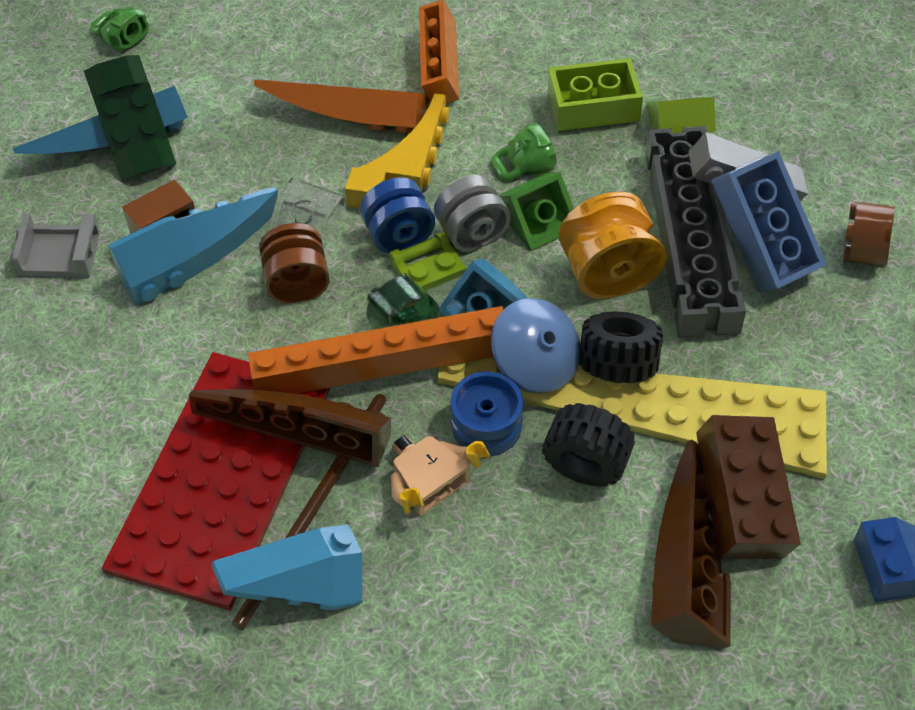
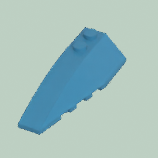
M175 86L154 93L153 95L164 127L171 131L183 126L182 120L188 118ZM99 115L17 146L13 148L15 154H53L106 147L109 144Z
M275 187L243 195L238 202L228 203L226 200L215 203V208L203 212L200 208L188 211V216L175 219L174 216L165 217L109 244L120 281L135 304L138 305L144 301H152L158 294L170 288L180 287L186 280L214 265L238 248L281 208L278 190Z

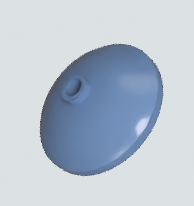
M537 298L521 299L507 306L494 322L491 333L493 357L502 374L512 379L520 389L532 393H548L561 388L572 379L580 362V340L572 321L556 305ZM544 335L548 338L549 344L545 342Z

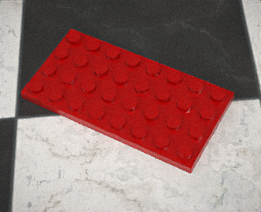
M212 352L193 391L217 389L254 390L249 361ZM331 387L298 394L326 399ZM188 398L102 566L103 572L231 611L237 597L223 595L211 564L215 560L261 545L305 446L192 414Z

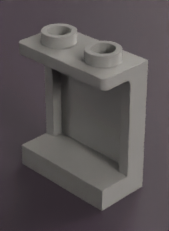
M24 214L21 225H18L16 229L17 241L15 248H12L10 251V263L12 266H15L19 277L90 278L100 236V229L95 214H83L80 225H36L33 223L30 214Z

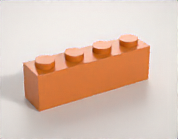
M439 0L419 7L421 87L430 101H432L434 93L443 94L446 97L447 104L460 100L456 20L445 0Z

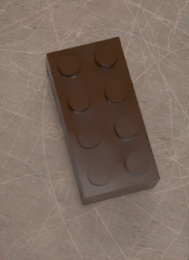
M711 415L696 432L719 559L785 558L801 545L774 417Z

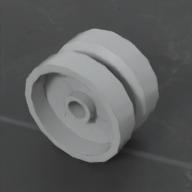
M470 175L453 182L444 189L434 204L436 219L443 230L446 231L455 248L462 252H472L494 243L506 231L510 223L511 213L501 197L498 196L490 181L481 175Z

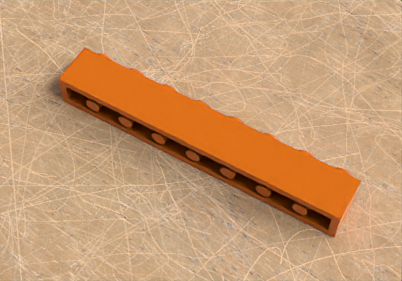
M494 307L248 353L254 390L298 394L493 357L491 348L492 328L498 315L503 311V307Z

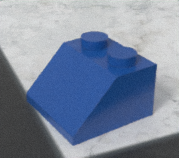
M897 517L861 522L854 538V543L874 601L880 602L914 597L915 526Z

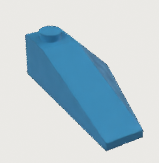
M480 259L471 262L440 305L438 311L444 316H451L500 306L504 310L510 304L528 297L487 260ZM544 335L545 342L549 344L548 338Z
M349 525L317 528L215 560L211 564L223 595L265 601L268 597L287 599L288 604L297 606L301 602L319 604V609L324 610L354 607L362 603V551Z

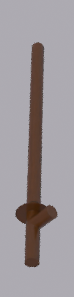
M377 394L366 411L380 412L386 403V397L382 394ZM340 456L335 458L285 538L304 533L350 459ZM247 598L232 621V625L239 630H244L262 600Z

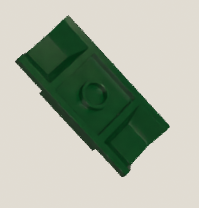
M140 55L122 56L98 63L84 70L121 181L159 168L176 165Z

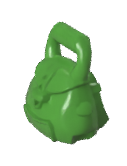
M127 7L125 10L114 9L105 12L91 23L90 30L93 34L101 35L104 42L122 53L148 33L149 23L142 10Z
M536 123L526 125L517 133L513 140L508 142L507 146L498 150L490 160L491 167L501 181L513 180L523 173L529 175L545 173L553 170L557 163L552 143L541 125ZM503 156H508L511 164L514 166L513 171L510 173L507 172L500 160Z

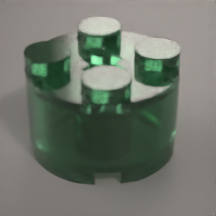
M400 274L381 287L373 288L367 296L369 303L366 316L369 324L374 329L439 317L438 303L406 274Z

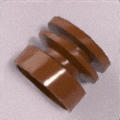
M302 223L283 224L269 230L261 238L259 251L267 294L273 300L287 304L306 301L319 297L327 290L330 283L321 235L314 227Z

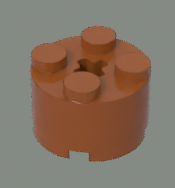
M851 201L849 219L854 220V223H848L845 241L852 243L845 244L843 262L887 265L895 206Z

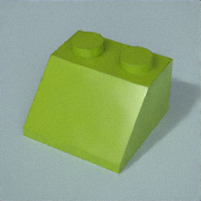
M714 97L647 102L653 129L671 128L672 133H682L683 127L706 126L707 133L716 131Z

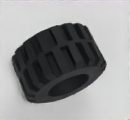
M613 311L594 314L587 318L582 325L579 364L585 372H589L591 376L604 381L615 383L646 381L647 378L655 376V373L659 370L663 339L662 328L653 320L634 313Z
M568 404L557 411L542 445V454L545 455V460L552 465L551 467L563 476L590 486L606 487L614 485L617 481L621 480L635 444V436L630 431L627 423L622 422L621 418L613 415L608 410L590 404Z

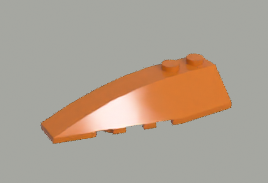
M254 80V86L281 100L332 118L369 124V129L385 130L386 125L396 126V132L411 133L413 128L423 118L429 100L426 93Z

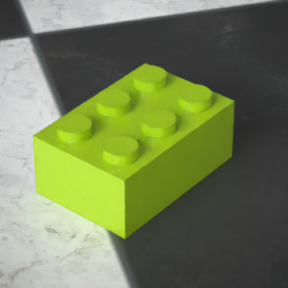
M631 58L548 68L547 92L557 131L640 121L643 95Z

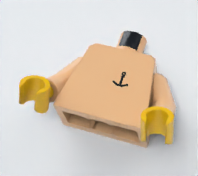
M401 436L392 446V449L398 455L393 461L394 472L390 477L392 499L403 507L405 514L411 513L410 507L413 506L416 512L422 516L470 481L469 464H472L474 468H478L481 466L479 459L482 457L488 458L490 454L482 441L473 442L468 447L445 441L439 442L434 437L427 436L417 444H414L408 436Z

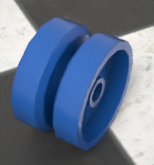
M392 178L382 181L367 192L359 206L360 216L365 226L369 229L375 246L380 251L388 254L393 250L399 249L401 251L424 242L432 234L435 227V216L425 201L420 187L415 181L408 178Z
M478 372L462 379L453 389L450 400L451 428L454 439L460 446L468 447L473 442L482 441L490 456L500 455L513 448L521 436L523 398L520 388L512 379L501 373Z

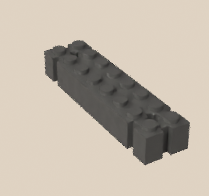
M706 126L683 127L682 133H672L671 128L648 129L645 155L648 170H651L650 183L661 243L667 252L665 265L673 308L677 307L675 321L678 337L704 336L706 329H715L716 335L741 334L746 314L742 291H737L740 281L724 209L713 184L693 178L689 150L707 132Z

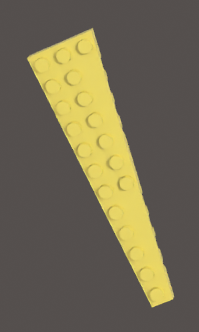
M494 357L440 367L438 383L456 387L462 379L473 373L489 371L502 374V372L498 368ZM579 365L572 379L555 391L532 393L520 389L525 405L541 406L556 410L557 412L560 408H564V405L590 404L608 410L613 415H617L622 419V422L628 424L630 431L669 441H678L685 445L687 441L692 439L698 444L696 432L711 415L774 417L785 470L825 479L827 475L826 391L657 373L652 378H647L646 381L615 383L593 377Z

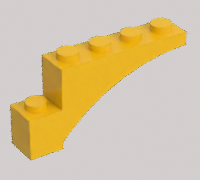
M434 93L430 106L421 121L398 145L359 168L352 167L345 187L348 207L359 208L363 197L371 188L382 181L392 178L411 179L416 182L421 191H423L424 185H430L432 175L430 165L436 164L438 156L436 145L442 144L444 137V127L442 125L443 123L448 124L450 117V107H446L445 95Z

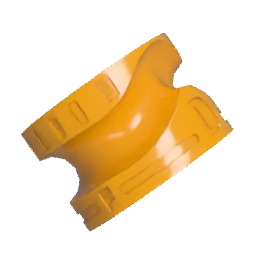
M627 192L604 193L584 201L575 207L563 220L558 233L559 241L570 261L571 269L579 288L586 296L604 300L639 291L652 282L665 266L667 252L664 245L649 234L654 224L639 197Z

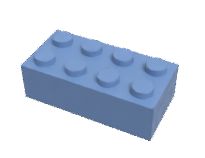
M779 151L760 157L711 180L758 292L779 289L827 265Z

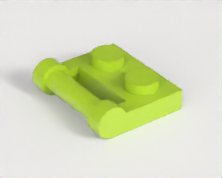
M445 231L436 233L434 238L401 251L396 249L389 252L390 261L412 296L461 277L466 271L465 265L450 244ZM439 248L442 251L408 266L405 263Z

